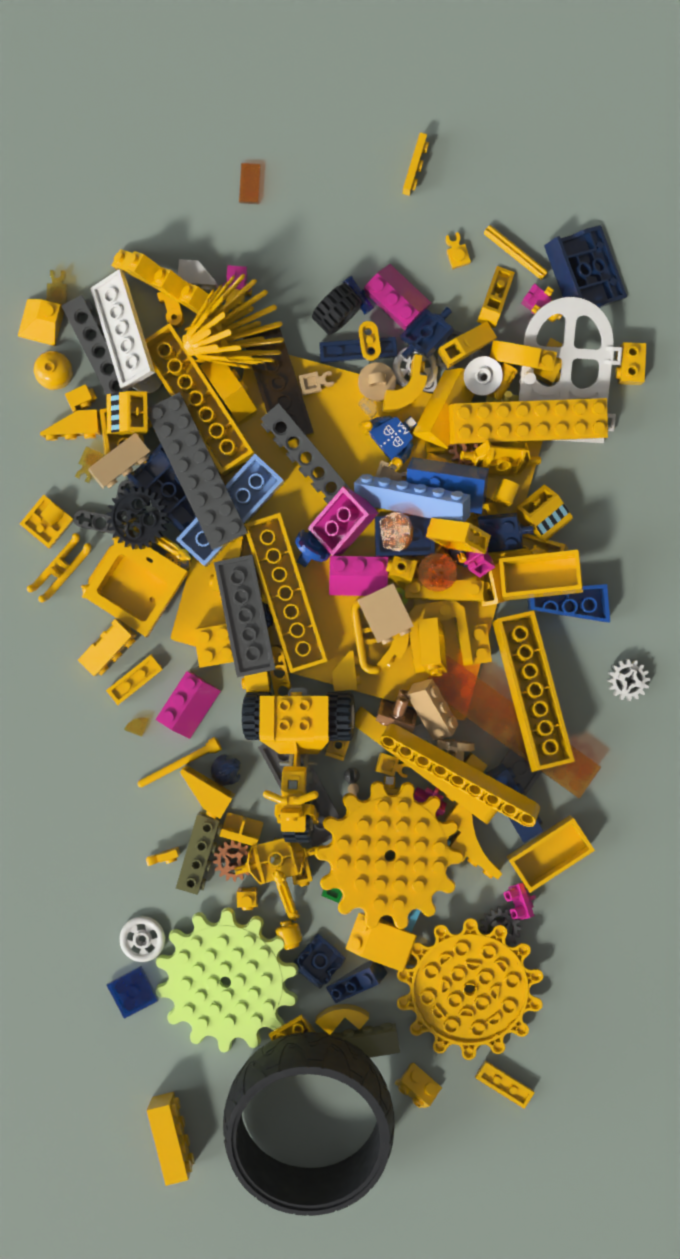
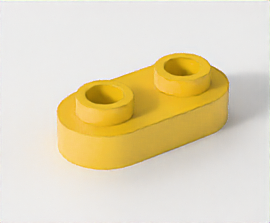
M365 321L359 327L361 352L366 360L374 361L381 354L378 328L375 323ZM367 329L371 330V331H372V334H371V335H366V334L364 333L365 330H367ZM370 348L374 349V350H375V353H374V354H369V353L367 352L368 349H370Z

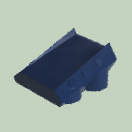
M317 934L293 963L297 964L299 972L315 987L321 989L323 985L331 980V976L342 966L346 958L321 935Z

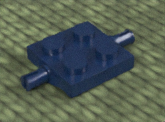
M445 307L440 314H435L425 309L400 335L402 341L409 345L402 353V356L408 359L415 351L429 358L454 332L453 327L445 322V319L452 313L451 309Z
M517 512L478 517L479 529L491 535L488 552L523 549V534L534 533V525H521Z

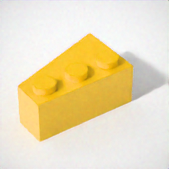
M208 361L199 365L238 423L257 410L246 393L249 389L244 381H238L240 376L234 368L230 370L232 366Z
M114 619L111 623L112 626L106 632L104 631L100 635L101 637L78 659L93 676H98L99 674L102 676L109 669L108 665L111 661L116 662L123 655L121 651L125 647L129 649L136 642L134 638L137 634L119 619Z

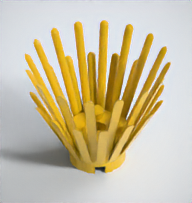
M242 274L228 288L235 278V275H233L224 286L221 284L215 293L214 288L212 289L192 324L184 329V331L187 330V334L182 336L184 348L190 357L195 355L198 358L195 360L197 363L208 361L240 368H251L249 365L238 363L259 364L274 362L272 358H255L252 356L279 355L281 351L241 350V348L281 343L284 341V338L264 339V337L260 336L237 340L282 326L283 323L281 321L260 326V321L247 324L276 310L277 306L275 304L239 320L254 310V307L251 305L268 294L267 290L261 291L226 315L229 310L244 298V294L257 283L256 279L251 280L214 313L245 278V274Z

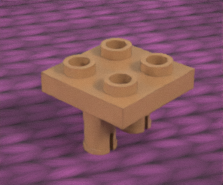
M400 689L395 703L381 699L376 721L384 726L395 724L413 733L417 712L407 707L409 698L406 694L408 690Z

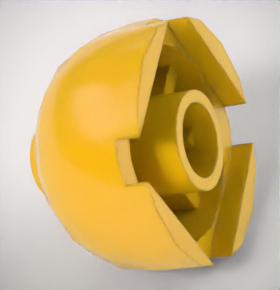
M47 351L36 359L34 375L43 387L49 390L62 389L70 383L73 377L72 364L64 354L57 351Z

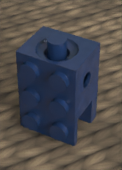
M416 515L375 517L376 557L434 556L435 542L426 537L431 518Z

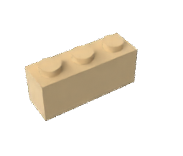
M134 433L89 467L88 471L102 489L105 487L110 489L118 482V477L121 475L125 477L130 474L135 464L141 465L149 459L147 455L150 453V450L139 436Z
M433 679L413 683L406 695L432 740L453 736L458 726L457 719L453 716L448 703L442 697Z

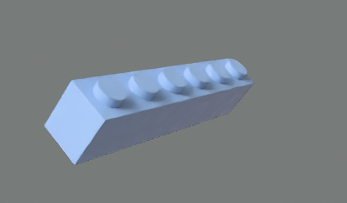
M362 474L354 482V492L365 498L376 508L426 518L465 522L470 517V495L464 494L461 491L432 488L424 484L417 485L407 481L390 480L387 477H374L371 474Z

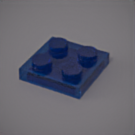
M142 966L116 978L106 985L124 1019L159 1000Z

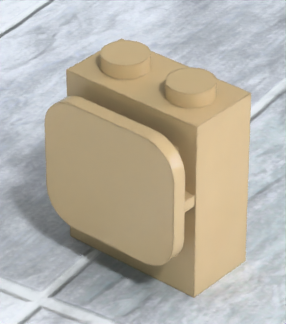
M394 584L388 585L358 600L377 643L382 642L384 645L394 640L392 636L398 633L400 636L411 632L410 628L413 627V623Z

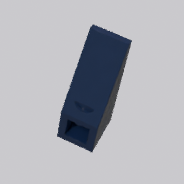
M370 960L334 981L326 989L334 1002L338 1003L380 984L388 973L382 964Z

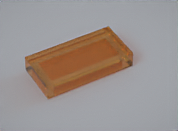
M241 163L239 203L259 204L260 164Z

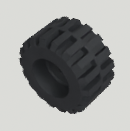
M347 283L341 284L334 288L317 305L312 314V319L328 335L340 330L358 312L363 300Z

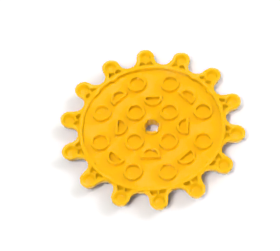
M374 781L370 786V797L364 801L359 800L353 793L345 794L343 797V804L347 810L345 816L340 819L327 816L323 820V827L332 834L331 843L318 846L315 849L316 858L329 862L331 866L330 872L320 880L322 889H340L343 897L338 904V911L346 915L355 908L363 909L365 912L364 923L371 929L375 928L381 917L385 915L393 918L394 924L398 929H404L408 926V915L414 909L420 910L427 917L433 916L436 912V907L432 901L434 893L438 891L452 893L456 888L455 882L446 874L447 868L452 864L461 863L464 858L460 850L451 849L448 846V838L457 832L458 824L454 820L441 822L437 819L436 812L441 805L438 797L430 796L424 802H417L414 798V785L410 782H404L398 793L390 795L386 792L385 786L381 781ZM388 850H393L395 852L394 859L386 860L385 853Z
M468 918L464 921L463 930L458 934L451 933L445 925H437L434 928L436 941L433 945L425 946L420 942L414 943L411 954L417 959L416 966L405 968L404 972H397V978L410 986V992L397 1000V1006L400 1010H412L417 1015L416 1020L410 1025L411 1034L419 1036L424 1032L432 1033L435 1036L433 1050L439 1054L444 1053L452 1044L459 1045L462 1050V1056L466 1060H472L476 1056V1050L480 1045H488L495 1054L503 1053L505 1050L504 1036L507 1033H515L519 1037L526 1036L529 1033V1027L522 1020L523 1014L527 1011L537 1012L543 1006L541 999L532 996L529 991L533 984L542 981L543 973L539 969H527L523 964L524 959L531 952L530 946L526 943H520L513 947L508 946L505 943L507 929L503 925H497L492 932L482 934L478 930L477 921L473 918ZM465 985L475 986L474 991L466 992L464 990Z

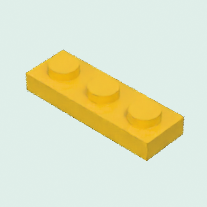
M421 132L419 134L402 194L410 196L411 190L415 191L418 182V179L415 178L417 171L421 172L424 162L421 160L422 153L426 154L429 142L426 141L427 134Z
M151 654L106 691L115 703L120 705L160 673L163 668Z
M486 1060L475 1075L477 1080L524 1109L535 1093L534 1090Z

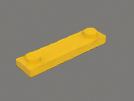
M412 579L411 583H406L405 599L483 601L484 581Z

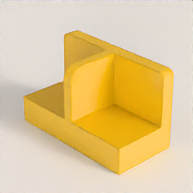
M227 812L220 837L255 846L258 845L264 823Z

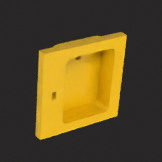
M117 540L83 597L140 634L148 637L187 576L188 571L146 545L144 549L140 550L138 546L137 549L133 550L131 545L124 547L125 541L118 543ZM148 558H151L153 562L150 563L148 561Z

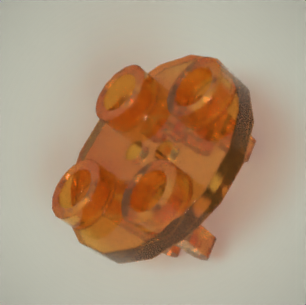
M391 512L385 518H381L379 525L383 547L392 551L406 549L413 538V527L407 515L402 512Z
M443 553L426 555L418 568L419 580L424 587L435 592L450 588L457 576V568L453 558Z

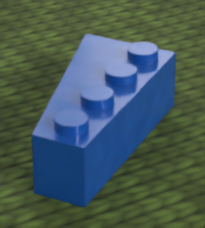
M607 584L583 586V593L527 598L528 610L610 623Z

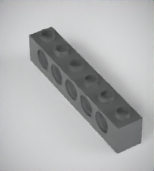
M80 295L61 305L106 395L125 392L123 389L114 391L115 384L119 383L115 368L111 374L105 373L108 366L114 365L105 335L100 329L102 327L98 316L94 317L91 312L94 308L90 300H85ZM82 315H88L86 322L81 323L79 321ZM96 332V338L89 340V333ZM105 349L104 356L97 357V351ZM131 387V388L127 389L126 391H136V390H135L133 387Z
M279 403L261 418L263 421L261 426L267 433L272 431L276 436L273 440L280 448L284 446L288 450V453H286L288 458L293 463L295 461L298 462L301 466L299 471L305 478L309 476L314 481L311 485L318 493L322 491L325 494L324 500L327 504L343 486L350 489ZM282 421L286 424L287 429L285 432L278 433L276 431L275 425L277 422ZM294 436L299 439V445L296 448H291L288 445L290 437ZM303 452L311 453L312 459L310 462L304 463L301 461L300 456ZM316 467L324 469V475L320 478L313 475V470ZM328 482L336 483L337 488L334 492L326 490Z

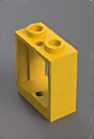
M431 518L426 537L447 549L486 554L491 535L468 522Z
M438 617L418 620L421 664L428 675L431 674L434 677L443 675L442 673H447L444 627Z

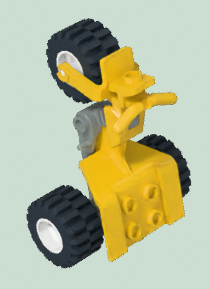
M291 688L288 691V696H273L271 692H247L242 704V730L246 740H260L279 754H289V762L279 763L280 766H284L281 782L282 796L268 790L263 792V796L279 803L275 805L274 815L277 818V823H281V831L285 842L310 843L314 833V824H319V812H317L314 806V799L318 798L319 794L317 791L306 793V786L313 783V772H309L310 766L318 765L317 762H310V754H319L329 741L352 740L355 731L354 696L352 692H327L326 696H310V691L306 688ZM301 756H305L304 758H302V761H304V767H301Z

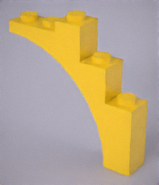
M120 249L114 256V261L111 264L116 270L120 269L124 273L147 283L198 314L209 295L199 286L187 283L172 270L160 267L146 255L136 251L131 253ZM221 304V305L215 310L214 313H216L223 305Z
M471 752L463 761L481 772H484L488 766ZM445 794V796H446L447 798H449L451 801H453V802L455 801V800H453L452 798H450L448 795ZM456 802L445 816V821L454 820L458 824V832L451 840L449 847L460 850L463 853V861L468 857L467 861L475 867L479 865L484 869L482 872L491 879L494 876L498 880L502 872L488 859L481 849L475 835L472 813Z

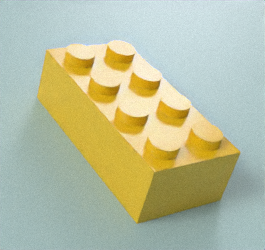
M579 550L499 558L502 597L505 601L583 593Z
M569 815L506 857L531 893L595 850L575 819Z
M174 1092L152 1097L147 1108L166 1186L189 1180L192 1166L195 1164L194 1155L189 1152L188 1148L190 1146L189 1136L184 1132L185 1120L183 1116H180L179 1112L181 1108L180 1100L178 1097H175Z

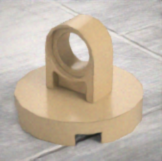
M374 362L365 366L358 376V387L361 394L370 401H383L386 390H395L396 377L394 371L384 363Z
M452 739L437 740V748L445 749L446 753L461 761H464V751H475V743L455 741Z

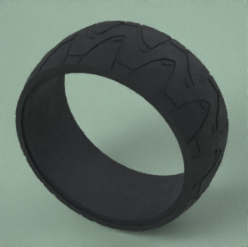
M294 1033L279 1037L262 1046L246 1061L236 1075L224 1108V1144L235 1176L238 1177L242 1186L252 1196L256 1197L257 1200L273 1209L289 1214L302 1216L329 1214L336 1210L344 1209L348 1205L350 1206L360 1200L374 1187L381 1177L390 1157L394 1140L395 1116L392 1099L379 1069L357 1046L342 1038L325 1033ZM295 1075H321L345 1083L358 1092L371 1107L377 1121L368 1140L350 1157L325 1167L302 1168L291 1166L272 1158L255 1144L246 1130L242 1118V1112L247 1104L259 1091L277 1080Z

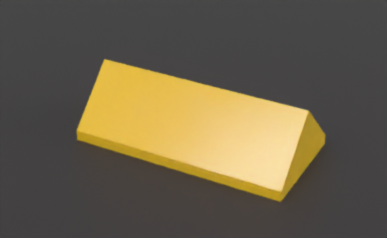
M463 368L444 370L412 433L413 436L445 449L449 448L448 405L471 403L475 396L465 385V370Z

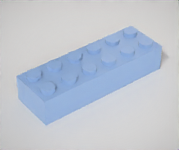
M254 454L225 485L244 524L248 523L284 484V480ZM197 517L176 539L205 567L228 545L227 543L212 550Z

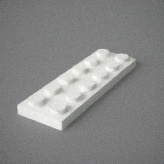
M119 269L90 289L120 388L126 391L154 374L155 370L125 273Z

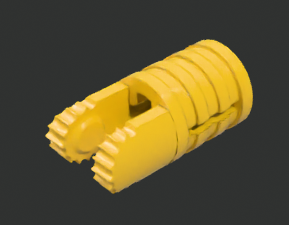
M503 363L501 366L503 372L501 385L495 392L488 395L498 400H501L515 375L518 373L517 369L506 363Z

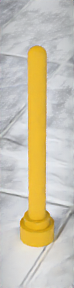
M213 737L208 740L206 746L139 780L137 784L139 787H144L209 752L217 753L221 751L222 747L218 739Z

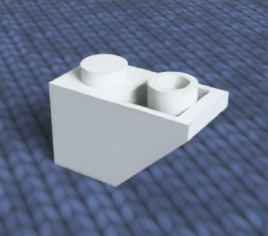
M179 259L178 276L187 283L199 286L205 292H211L213 288L217 290L218 285L198 260Z

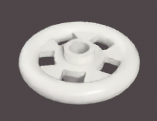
M408 347L402 349L397 354L392 366L396 381L402 387L408 384L409 381L404 377L406 374L410 376L411 356L408 359L402 356V353ZM434 354L429 358L422 355V361L429 360L431 366L428 368L424 366L423 373L427 376L424 389L434 382L438 374L437 359ZM402 361L407 362L406 369L400 368Z
M139 916L132 918L123 926L120 932V946L125 955L134 961L147 962L153 960L162 952L165 945L163 928L156 920L150 917ZM145 924L146 930H138L137 925ZM152 930H155L157 933V937L152 939L150 933ZM129 932L134 933L133 941L127 939ZM142 935L146 937L144 942L139 938ZM152 944L155 948L149 953L146 948ZM134 945L141 949L139 954L131 950Z

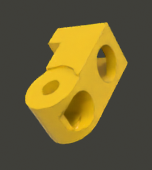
M163 292L157 293L159 302L161 304L165 303L168 324L170 323L174 328L181 327L184 323L181 304Z

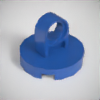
M301 530L295 538V543L302 552L297 561L301 566L306 567L311 559L323 562L330 557L331 554L310 531L307 533Z

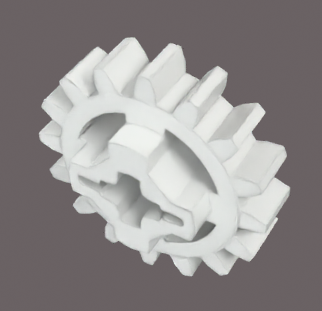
M626 659L625 664L622 661H618V667L612 666L614 672H608L612 676L611 679H607V682L612 683L608 688L615 690L613 692L614 696L620 694L619 699L621 700L625 696L627 701H631L632 696L635 699H639L638 694L645 695L643 689L649 688L645 684L647 681H650V678L645 677L649 672L642 671L644 665L640 664L637 666L638 661L636 660L632 664L630 659ZM629 667L626 672L619 673L622 669ZM637 672L639 673L641 680H638L636 675ZM630 677L632 682L627 683V681H625V678ZM616 680H618L621 685L620 689L617 686ZM638 687L635 691L628 693L631 688Z

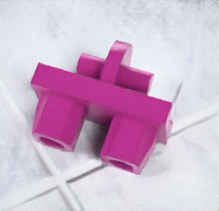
M417 786L414 791L415 800L421 803L430 796L438 797L441 805L436 812V817L439 815L443 816L447 803L442 801L444 796L438 794L439 789L435 787L434 790H431L427 787L423 790Z
M523 883L508 887L509 889L503 894L507 902L513 900L515 908L510 909L512 919L523 920L533 917L532 908L534 906L531 900L536 899V896H530L528 889H525Z

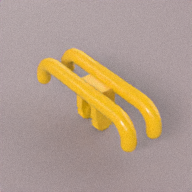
M78 533L72 535L69 543L31 585L27 586V591L32 593L51 574L57 577V580L50 588L38 597L39 602L43 603L49 600L90 553L92 546L90 543H85L83 550L70 564L64 560L80 540Z
M357 599L351 607V616L359 663L366 673L378 674L380 668L378 666H370L367 663L364 646L377 643L375 638L363 640V634L372 632L370 627L361 628L360 605L358 603L359 599Z

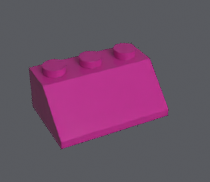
M391 264L380 270L364 286V293L404 331L432 304Z
M343 486L308 529L332 556L344 554L379 513L365 498Z
M330 556L329 595L367 596L386 587L388 583V571H386L388 557Z
M188 670L155 720L170 730L190 739L221 690Z

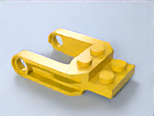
M413 599L414 606L408 615L413 623V627L410 628L409 639L415 674L425 672L421 664L418 620L438 617L439 621L454 617L463 666L473 665L465 608L455 600Z

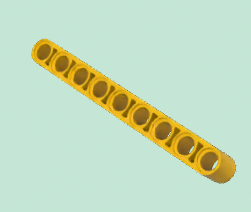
M361 706L355 713V727L381 745L380 738L387 726L376 721V717ZM390 752L487 825L498 812Z
M389 724L385 728L380 738V744L383 748L526 827L535 825L540 812V806L535 801L398 725Z

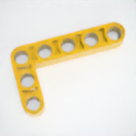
M428 453L426 457L428 460L453 463L431 453ZM488 477L486 500L509 507L512 505L520 485L508 479H503L499 482Z

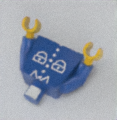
M383 416L364 420L359 424V427L364 426L366 428L362 433L366 434L369 432L371 438L391 461L389 466L391 464L397 466L395 472L409 459L414 446L412 442L414 437L410 431L417 425L411 416L404 422H401L397 416L394 418Z

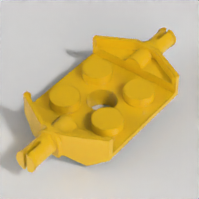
M487 440L472 452L461 451L462 453H460L461 460H471L473 466L489 468V474L521 475L530 464L540 465L541 463L540 456H530L527 443L524 444L525 448L491 446L490 440Z
M284 838L251 846L247 863L234 867L236 875L246 872L250 873L260 885L274 881L272 873H275V870L283 872L285 878L299 874L302 875L306 858L315 855L317 846L306 849L298 842H285ZM275 854L281 856V862L278 865L271 863V857Z

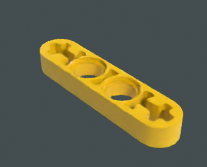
M279 645L271 646L272 653L273 649H276L277 652L281 653L278 656V661H283V664H275V668H283L285 675L277 677L274 674V670L270 671L275 696H282L279 694L278 688L285 686L289 690L292 688L283 649Z

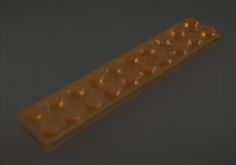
M446 655L447 673H442L443 675L436 677L430 674L426 680L433 679L448 705L529 763L514 703ZM571 745L575 762L539 771L580 799L601 766Z

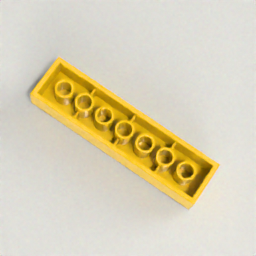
M170 323L145 339L154 370L171 396L179 392L181 393L215 465L222 475L227 476L245 464L256 453L197 362H195L194 357H190L187 354L183 340Z
M607 398L454 403L448 405L450 444L484 443L487 440H490V443L608 438Z
M281 513L244 524L248 531L246 536L290 673L327 662L326 653Z
M535 611L497 618L493 622V627L531 772L575 762Z

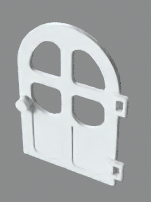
M564 297L545 304L534 314L527 326L523 345L557 352L556 357L562 360L561 375L555 385L547 387L536 380L534 368L522 366L520 372L521 379L519 380V401L607 398L608 406L611 366L621 365L622 347H613L612 328L600 308L582 298ZM554 314L563 315L565 317L563 345L561 347L539 346L536 338L543 323ZM588 316L597 326L601 336V346L599 349H578L574 346L576 320L578 317ZM614 351H618L617 361H613ZM574 359H594L598 362V378L594 384L580 389L572 383L571 371ZM607 413L608 418H611V427H608V431H614L616 414ZM604 438L553 441L604 443Z

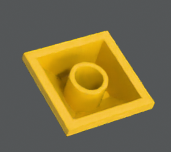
M27 299L18 337L56 346L64 315L62 306L42 299Z

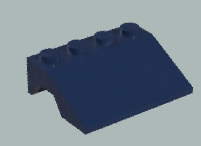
M601 225L581 230L567 237L560 238V236H557L544 245L563 298H582L595 304L598 308L627 298Z
M160 444L152 451L147 463L141 464L136 470L128 474L127 477L137 489L139 486L144 487L145 492L149 488L151 489V494L154 492L158 493L156 499H164L161 505H167V508L163 510L164 513H169L166 518L182 533L196 518V515Z

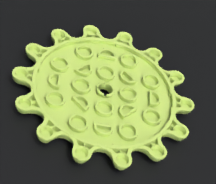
M229 907L222 910L221 918L216 923L209 922L205 914L197 912L192 917L194 924L192 933L185 934L179 929H173L169 933V939L176 949L174 954H161L156 958V965L165 970L169 977L166 982L156 986L155 993L158 997L170 998L174 1002V1008L167 1016L170 1024H178L181 1021H185L192 1026L190 1040L193 1044L201 1043L209 1035L217 1039L218 1048L221 1052L230 1051L232 1042L237 1037L244 1039L249 1047L257 1048L261 1043L259 1030L262 1027H269L275 1030L284 1025L283 1019L278 1015L279 1007L282 1005L294 1006L297 1003L298 996L286 988L285 981L290 977L296 976L299 968L293 962L285 963L280 959V951L285 948L284 940L279 936H275L272 939L265 938L262 935L264 920L260 916H253L247 924L242 925L236 921L235 911ZM228 977L231 980V984L222 985L221 978Z

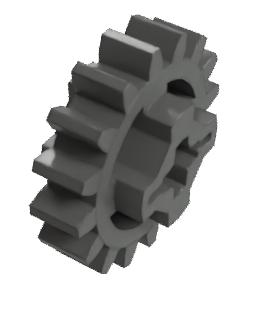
M498 907L496 912L491 908L490 915L484 913L486 919H480L481 924L484 926L479 927V930L484 932L482 934H488V924L492 926L490 932H492L495 926L503 925L507 929L505 943L510 946V942L517 943L514 938L521 936L517 932V930H521V926L516 925L520 920L512 919L511 914H508V908L502 911ZM511 923L513 925L512 933L509 931Z

